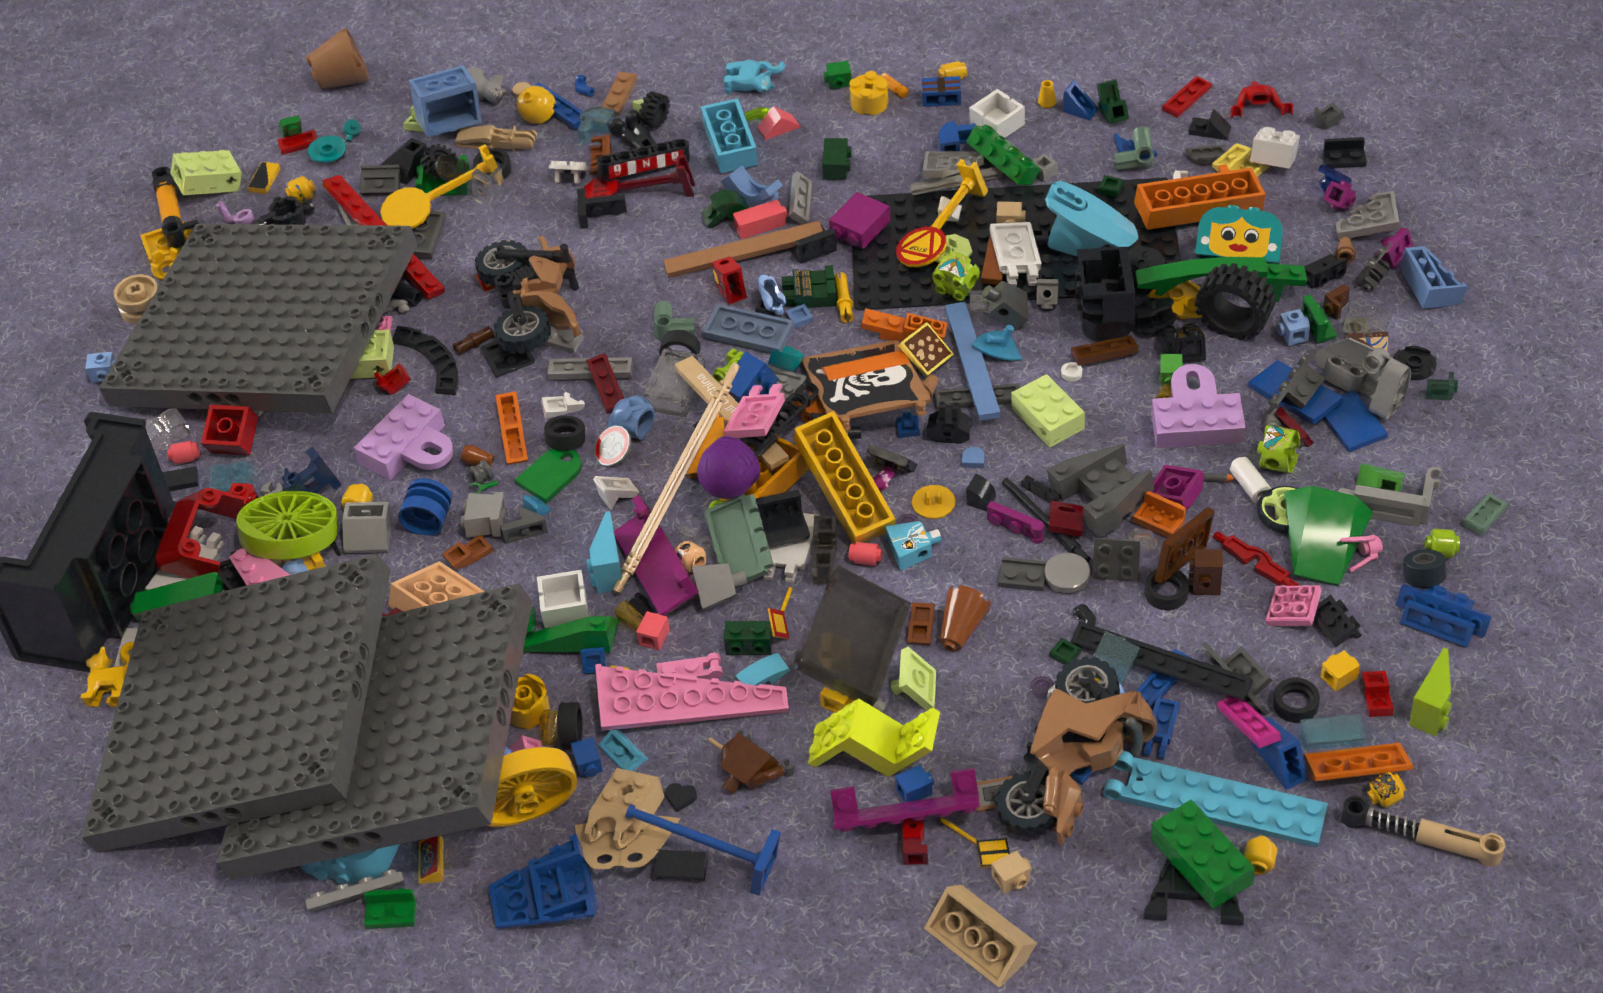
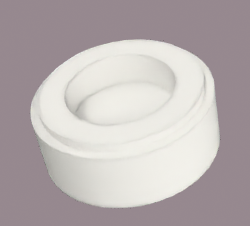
M1075 362L1066 363L1061 368V376L1066 381H1077L1082 377V367L1078 366Z

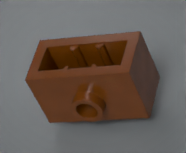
M1195 549L1194 558L1189 559V572L1193 573L1188 574L1189 586H1193V595H1221L1223 550Z

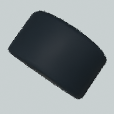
M1429 549L1416 550L1408 553L1403 559L1404 580L1411 586L1429 588L1443 583L1446 579L1445 556L1438 551Z

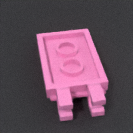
M773 384L769 394L765 395L760 394V391L763 389L762 385L753 386L749 396H743L723 431L724 436L734 438L766 436L785 401V394L780 393L782 384Z

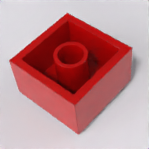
M210 405L201 445L210 453L250 456L258 416L247 406Z

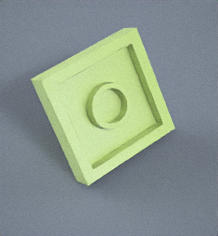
M910 647L902 649L900 678L891 682L893 693L900 695L905 692L925 710L935 708L936 670Z

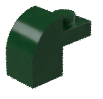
M1117 79L1097 83L1099 102L1097 103L1106 122L1112 124L1129 119L1126 100L1120 99Z
M722 190L710 196L712 203L701 214L706 226L714 228L725 216L734 221L733 213L748 209L749 207L745 197L732 190Z

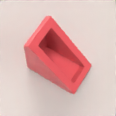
M773 106L757 129L764 139L767 140L800 128V125L792 114Z

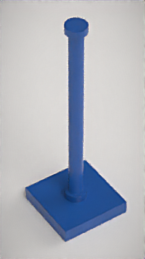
M633 804L629 805L625 818L638 819L754 863L750 893L759 896L778 855L781 832L771 829L761 853L755 854L639 810Z

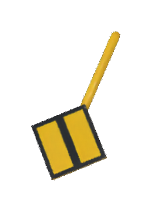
M940 819V822L977 845L981 868H989L991 863L1010 854L1007 838L977 840L946 819Z

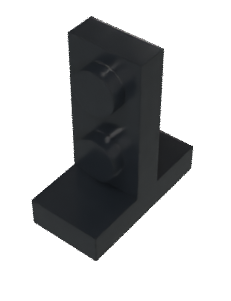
M585 188L577 189L578 217L581 229L589 228L588 217L627 213L625 194L586 198Z

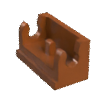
M610 134L596 136L591 139L592 143L600 142L601 144L590 146V175L598 174L597 159L599 157L612 154Z

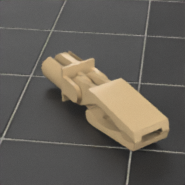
M493 125L460 128L455 145L460 148L479 149V147L486 143L488 149H513V152H515L516 149H532L537 138V132L534 130H517L516 126L513 129L495 128Z

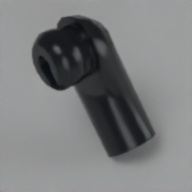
M1079 604L1073 609V615L1077 619L1082 618L1084 623L1096 625V616L1087 605Z

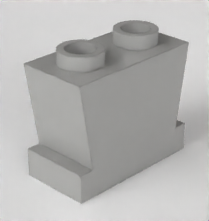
M495 492L494 495L469 493L468 500L463 505L464 516H461V528L465 529L466 537L492 534L493 537L502 536L501 524H504L506 513L504 492Z

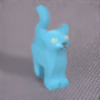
M749 59L727 64V76L724 77L726 94H731L733 91L748 92L752 90L765 93L769 89H774L775 86L771 83L770 77L772 74L783 72L785 63L781 61L778 66H772L769 62H758ZM763 69L768 70V71H766V72L760 74V71H761V70H763Z

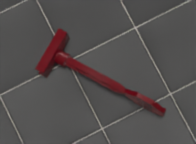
M680 155L677 156V172H672L670 175L620 183L617 180L602 181L599 177H595L584 188L586 198L616 195L622 190L668 183H681L686 197H694L692 186H695V181L686 156Z

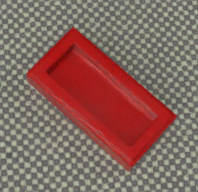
M310 130L277 140L281 154L285 155L307 149L317 137L315 130Z

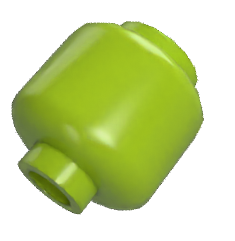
M1433 529L1430 535L1425 537L1424 548L1438 551L1445 556V559H1451L1459 552L1460 538L1451 529Z

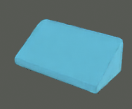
M618 729L610 730L598 745L624 770L633 771L648 760Z

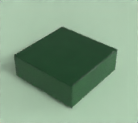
M1104 175L1098 188V193L1118 197L1124 185V179Z
M1061 638L1049 652V657L1063 665L1066 663L1070 664L1071 660L1076 659L1081 653V648Z

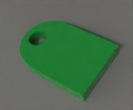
M548 450L515 479V484L547 504L579 475L582 469L581 458L575 450ZM564 457H572L570 461H562Z

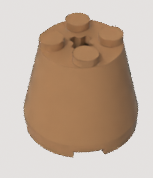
M347 28L338 31L309 55L305 56L309 66H312V76L318 82L321 90L364 83L370 80L367 76L369 73L363 57L356 44H354L355 40Z

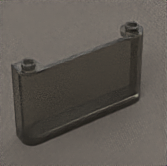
M838 565L835 571H830L824 580V584L827 586L802 651L797 653L793 663L796 664L795 670L853 700L859 698L873 707L878 700L911 603Z

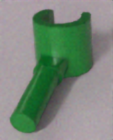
M497 480L485 484L473 482L469 485V488L473 486L478 487L479 491L474 494H480L481 491L487 488L497 486L498 482Z

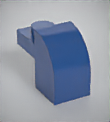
M951 121L944 124L939 130V151H960V144L967 143L966 141L976 123L956 126V121Z

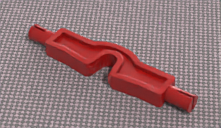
M1218 530L1214 533L1213 539L1223 544L1222 549L1242 564H1247L1254 559L1259 560L1254 567V571L1278 586L1282 584L1285 586H1299V583L1289 578V572L1273 562L1270 555L1264 550L1249 546L1234 535L1228 538Z

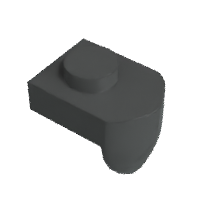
M1333 102L1322 110H1319L1316 106L1313 112L1315 124L1321 129H1328L1345 118L1343 111Z

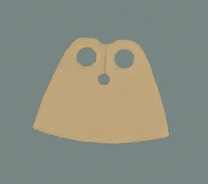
M658 816L676 824L680 820V818ZM587 823L575 825V831L583 849V856L588 865L593 869H610L614 866H624L625 868L644 866L658 853L657 849H661L672 834V832L648 824L643 832L640 831L638 836L626 845L625 849L619 850L613 841L615 832L606 833L600 839L591 843L586 841L584 835ZM632 853L643 855L642 859L637 862L627 860V857ZM608 854L612 856V860L608 863L601 864L597 862V858L601 855Z

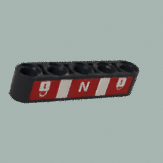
M676 139L601 156L597 159L599 179L602 181H612L674 167L677 164V156L685 155L687 162H689V142L685 139Z

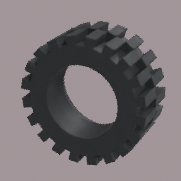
M1227 263L1221 264L1220 268L1216 266L1208 273L1196 295L1194 302L1195 307H1197L1196 313L1197 315H1202L1200 320L1203 324L1209 323L1207 328L1211 331L1215 328L1218 330L1217 334L1219 335L1225 333L1230 338L1237 336L1238 340H1244L1246 336L1248 339H1251L1254 335L1261 333L1276 304V301H1274L1276 295L1271 293L1273 290L1272 285L1265 284L1267 279L1264 276L1259 278L1257 276L1259 272L1256 270L1250 272L1247 270L1248 266L1242 265L1241 268H1238L1236 263H1232L1230 267H1228ZM1222 292L1239 296L1251 307H1240L1231 303L1224 297Z

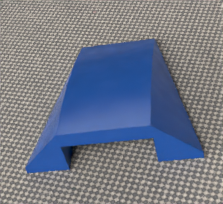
M576 833L570 836L569 841L559 846L557 844L550 848V852L539 859L535 857L529 861L528 866L520 871L516 869L488 886L497 929L595 917L598 904L590 867L583 856V849Z

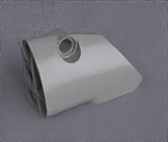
M1347 338L1322 348L1315 354L1317 366L1324 369L1322 376L1325 380L1345 391H1360L1372 398L1369 406L1370 412L1388 420L1397 412L1396 408L1402 406L1410 385L1411 369L1407 365L1391 358L1385 349H1374L1352 338Z

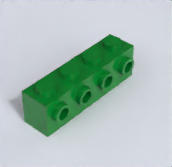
M975 125L966 141L1018 185H1032L1041 170L1032 159L1026 157L1017 147L1011 145L1006 138L1000 136L989 125Z

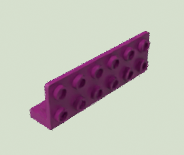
M640 495L632 499L636 506L633 509L636 516L614 530L615 537L626 557L651 513V509ZM659 524L635 573L658 613L664 616L697 594L699 590Z
M975 768L950 771L954 795L858 809L855 786L832 789L830 794L834 811L833 828L834 830L840 829L841 832L853 830L855 826L864 825V828H872L878 826V823L887 821L888 824H898L903 821L902 819L907 818L917 821L926 819L927 815L936 814L938 817L950 815L952 811L961 810V813L973 812L976 810L975 808L980 807Z

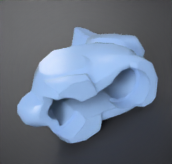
M760 275L757 278L758 289L765 308L768 311L775 312L776 315H782L784 312L783 307L786 304L785 296L779 290L772 276Z

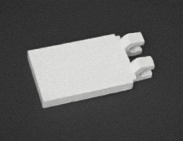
M1031 223L990 224L989 230L999 270L1006 274L1007 283L1017 286L1016 279H1018V273H1027L1028 285H1037L1036 278H1038V272L1041 270V260Z
M803 513L810 532L809 539L769 547L768 550L771 553L774 566L767 569L768 574L763 576L764 579L773 580L776 566L785 567L784 573L787 575L785 582H795L798 569L805 570L820 521L819 515Z
M195 526L190 531L188 538L196 540L200 544L201 552L199 556L218 561L220 557L217 552L224 545V542L220 540L222 538L221 535L213 532L207 539L206 545H203L201 543L205 540L206 535L202 534L203 528ZM158 570L145 590L190 578Z

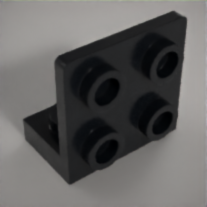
M1188 323L1184 324L1183 327L1177 328L1169 325L1157 331V335L1162 342V354H1182V362L1206 360L1205 335L1196 324Z

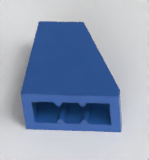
M1269 716L1264 718L1280 732L1281 740L1258 748L1251 741L1254 748L1286 790L1307 781L1299 739Z

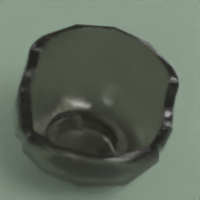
M443 154L435 162V171L443 180L448 182L466 173L467 170L465 160L456 159L455 154Z

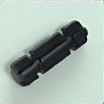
M1029 475L1022 479L1021 486L1027 490L1031 489L1030 492L1043 500L1047 499L1048 503L1051 500L1059 502V493L1054 490L1051 491L1049 487Z

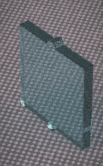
M1105 631L1093 657L1100 658L1102 662L1104 660L1107 661L1109 666L1115 669L1119 683L1123 684L1140 647L1126 641L1125 637H1118Z

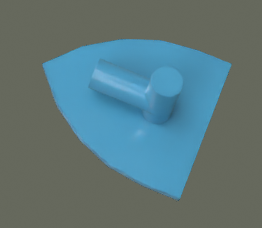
M1006 325L1004 331L984 333L977 337L972 344V347L994 358L1009 361L1022 360L1011 336L1014 330L1012 325Z

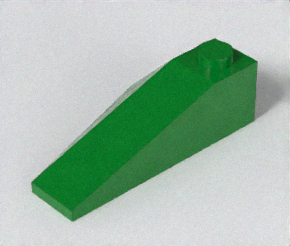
M588 616L526 634L523 652H581V649L604 647L605 652H611L619 627V620L611 616Z

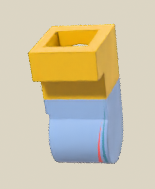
M317 552L296 559V561H288L282 566V569L292 575L324 567L325 564L320 553Z

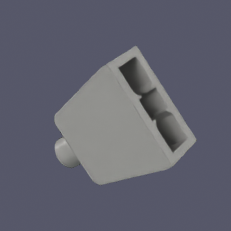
M729 564L692 567L703 611L736 598L735 587L747 584L745 572L740 571L731 574Z

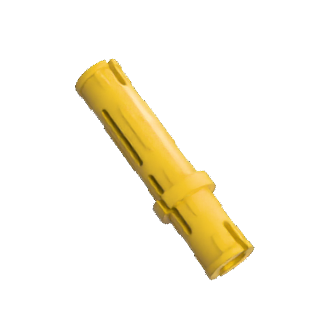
M840 272L841 278H839L838 273L834 275L838 298L837 308L840 310L841 321L847 323L846 317H848L850 323L854 319L852 312L853 302L849 295L847 275Z

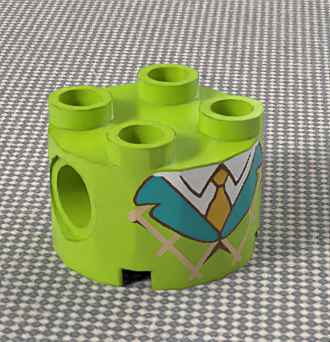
M949 252L948 255L945 254L932 275L936 285L935 290L940 294L949 293L955 299L963 301L980 276L978 266L976 264L972 266L970 264L971 259L961 253Z
M1266 425L1264 441L1259 442L1257 450L1258 454H1261L1260 469L1292 473L1299 454H1296V448H1300L1299 431Z

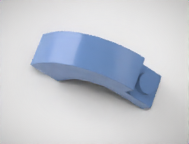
M742 165L720 181L727 190L735 191L745 197L749 207L777 200L779 198L777 190L783 186L779 179L768 186L757 183Z

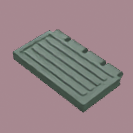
M743 493L736 498L729 499L705 510V515L718 563L729 564L731 574L744 571L747 582H750L768 574L767 569L772 568L774 563L768 550L769 545L765 532L762 531L764 527L760 513L756 512L758 511L755 495L746 496Z

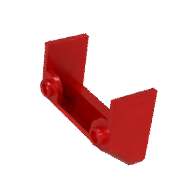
M205 488L178 500L155 556L156 567L161 571L187 578L217 572L219 575L220 562L200 557V544L196 540L189 539L188 536L198 510L237 519L239 511L244 507V496L213 488Z

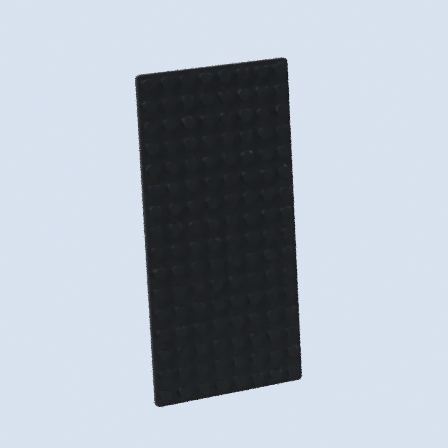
M1168 178L1124 180V185L1118 197L1098 193L1101 181L1069 183L1102 200L1134 224L1138 233V239L1127 248L1128 250L1136 246L1153 248L1160 252L1168 264L1181 261L1176 225L1147 230L1134 203L1137 184L1168 180ZM1052 184L987 188L988 192L985 197L966 193L959 203L962 209L958 222L946 221L940 229L945 236L956 234L969 240L972 254L969 257L971 259L970 264L972 266L976 264L980 271L978 280L963 301L955 299L949 293L940 294L935 290L936 285L932 275L939 264L938 262L934 261L921 267H908L901 264L896 256V247L907 233L917 228L931 227L938 218L941 196L951 200L958 190L933 191L918 195H912L911 193L867 195L890 206V222L864 249L852 245L855 309L865 310L867 308L875 310L943 306L965 302L966 304L989 303V300L982 295L983 290L987 286L994 288L997 285L981 283V276L989 237L991 236L990 224H996L997 202H1022V210H1026L1025 222L1031 223L1034 234V217H1057L1048 208L1045 200ZM1036 243L1041 260V270H1039L1036 280L1058 279V299L1075 298V287H1077L1075 269H1077L1078 257L1049 248L1048 245ZM1018 273V279H1016L1017 286L1015 287L1027 292V300H1037V285L1029 286L1027 273ZM1004 274L1002 282L1007 283L1006 274ZM1137 288L1135 294H1141V288ZM1045 290L1043 292L1044 297L1049 298L1051 291Z

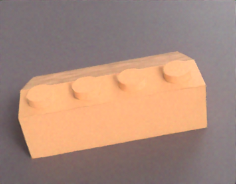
M439 561L391 583L388 606L392 609L396 607L402 611H408L484 591Z

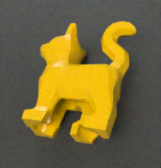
M134 642L125 643L121 647L119 654L120 659L126 663L124 666L111 667L113 660L107 656L104 646L100 648L99 653L86 660V665L91 671L87 678V692L81 694V700L87 707H98L105 692H112L106 701L108 706L117 707L131 656L128 652L132 650Z

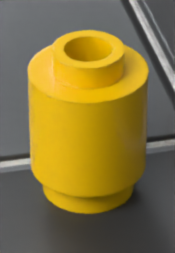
M959 61L943 64L938 70V77L960 76V80H963L964 77H967L966 65L964 62Z

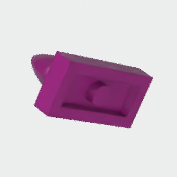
M1401 228L1396 235L1380 241L1386 248L1393 242L1381 259L1390 264V269H1395L1398 266L1405 248L1413 246L1408 228Z

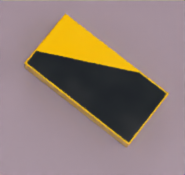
M261 162L247 187L248 191L267 194L281 169L280 164Z

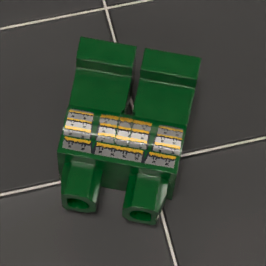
M833 265L825 266V270L799 271L794 269L792 270L793 276L782 277V290H789L783 291L786 299L785 305L795 304V307L805 304L807 308L836 306Z

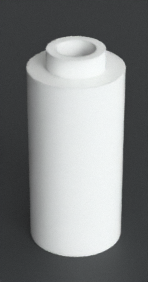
M1239 457L1232 462L1230 472L1252 501L1258 503L1263 493L1272 488L1247 457Z

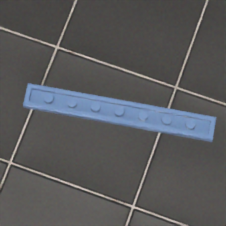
M960 302L945 305L947 319L979 421L1000 418V409L982 353L972 347L977 337L966 303Z

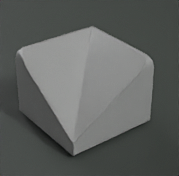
M1042 154L1033 161L1041 168L1038 177L1043 182L1058 173V162L1045 154Z

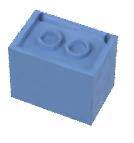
M464 65L409 80L416 120L427 137H435L441 133L453 132L459 128L471 127L482 122L476 83Z

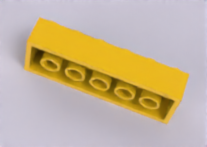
M832 411L794 429V441L852 544H856V542L866 543L886 534L885 527L895 525L896 519L835 412Z

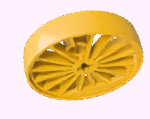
M551 747L528 748L504 755L491 825L487 826L517 825L544 816L564 804L577 787L576 773L569 756L562 750Z

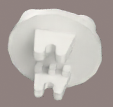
M551 161L549 168L555 169V183L561 182L562 173H565V169H569L571 174H574V183L578 184L581 181V170H587L588 166H586V162H570V165H567V161Z

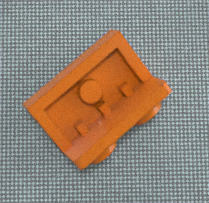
M1146 491L1143 504L1133 516V523L1169 538L1185 523L1186 507L1177 502L1170 501L1159 494Z

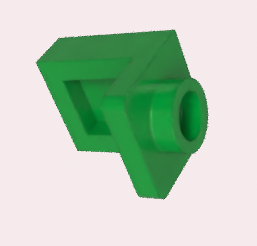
M299 115L281 119L278 123L283 138L302 133Z

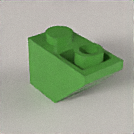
M1361 463L1356 485L1402 492L1406 473Z

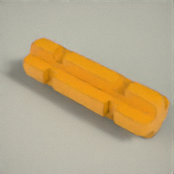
M887 73L880 75L887 81L888 89L899 97L905 98L909 95V89Z

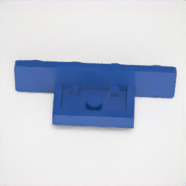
M1405 584L1401 586L1396 601L1397 607L1404 609L1406 602L1411 600L1475 623L1476 626L1473 634L1482 638L1486 636L1492 617L1474 610L1475 601L1470 600L1467 595L1448 592L1445 587L1439 585L1429 587L1425 592Z

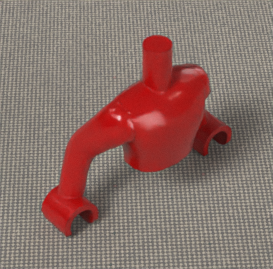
M1253 81L1250 86L1241 90L1237 104L1231 107L1230 118H1233V116L1242 118V110L1246 99L1255 105L1266 104L1271 99L1274 106L1281 111V115L1285 113L1293 115L1294 105L1292 103H1282L1273 87Z

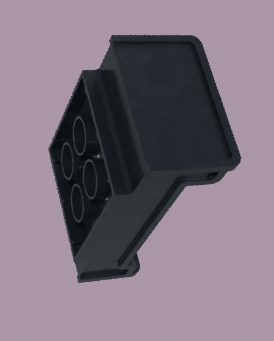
M89 412L84 419L86 432L92 441L27 559L0 557V631L12 656L18 661L90 673L91 670L86 665V660L99 653L107 638L122 639L133 617L130 606L134 602L135 593L145 591L146 586L158 569L155 565V556L176 501L172 499L145 428L146 421L145 419Z

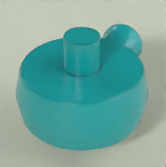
M349 119L344 122L343 132L347 135L346 142H352V138L360 133L361 126L357 120Z

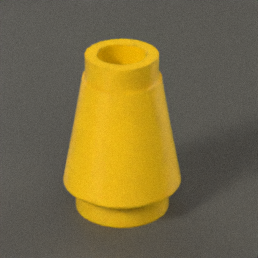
M1045 80L1041 83L1038 104L1042 108H1052L1057 103L1052 81Z

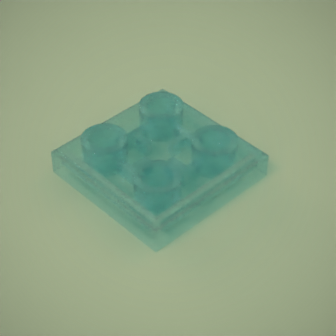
M253 460L211 465L209 488L227 492L230 490L232 483L253 484Z

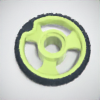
M1283 485L1263 493L1258 501L1257 514L1266 527L1278 533L1288 534L1289 524L1286 518L1287 507L1286 500H1284V492L1298 489V487ZM1266 505L1275 507L1276 521L1266 513Z

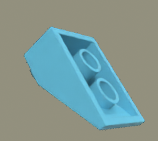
M608 511L605 513L590 546L591 559H586L588 571L593 572L589 573L591 586H596L598 594L613 591L612 589L616 582L622 579L611 513Z

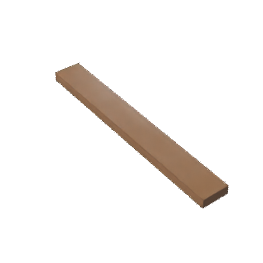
M815 221L665 259L664 265L668 278L712 268L714 261L731 256L735 261L795 247V241L823 230L820 221Z

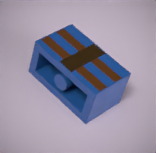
M960 76L922 78L923 107L961 105Z

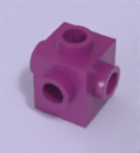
M1341 180L1340 183L1331 181L1325 191L1323 200L1329 202V207L1338 211L1341 208L1348 210L1356 200L1355 194L1357 191L1351 189L1352 185Z

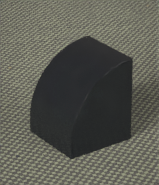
M975 473L966 489L967 505L987 512V506L991 501H994L996 491L987 479Z

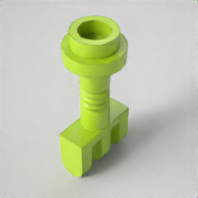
M732 348L726 354V361L728 363L723 368L717 367L713 371L712 377L718 383L724 380L732 363L737 364L744 352H738V350Z

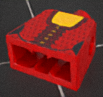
M731 256L714 261L712 267L715 283L727 304L730 305L747 299L740 265ZM733 284V289H730L729 285Z

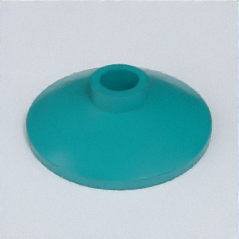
M333 135L317 138L308 147L309 157L320 163L335 161L343 156L346 151L345 141Z

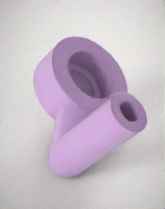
M222 201L216 204L226 223L253 224L255 217L250 209H244L235 215H230Z

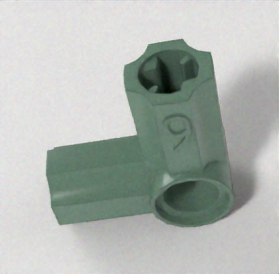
M1142 126L1132 130L1135 150L1114 153L1117 171L1150 168L1153 166L1154 153L1149 127ZM1147 154L1150 156V159L1143 161L1140 157Z
M667 300L659 301L654 305V336L657 340L662 341L663 336L673 330H684L695 335L694 318H672V304H669Z

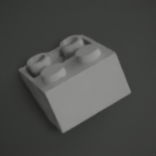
M389 502L345 503L342 518L344 553L388 552L393 525V515Z

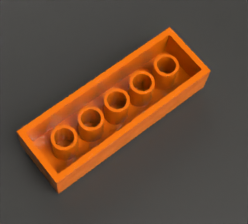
M1251 167L1137 184L1134 203L1147 230L1200 222V219L1208 210L1216 207L1227 208L1228 205H1236L1240 209L1248 210L1249 207H1256L1262 211L1266 194Z

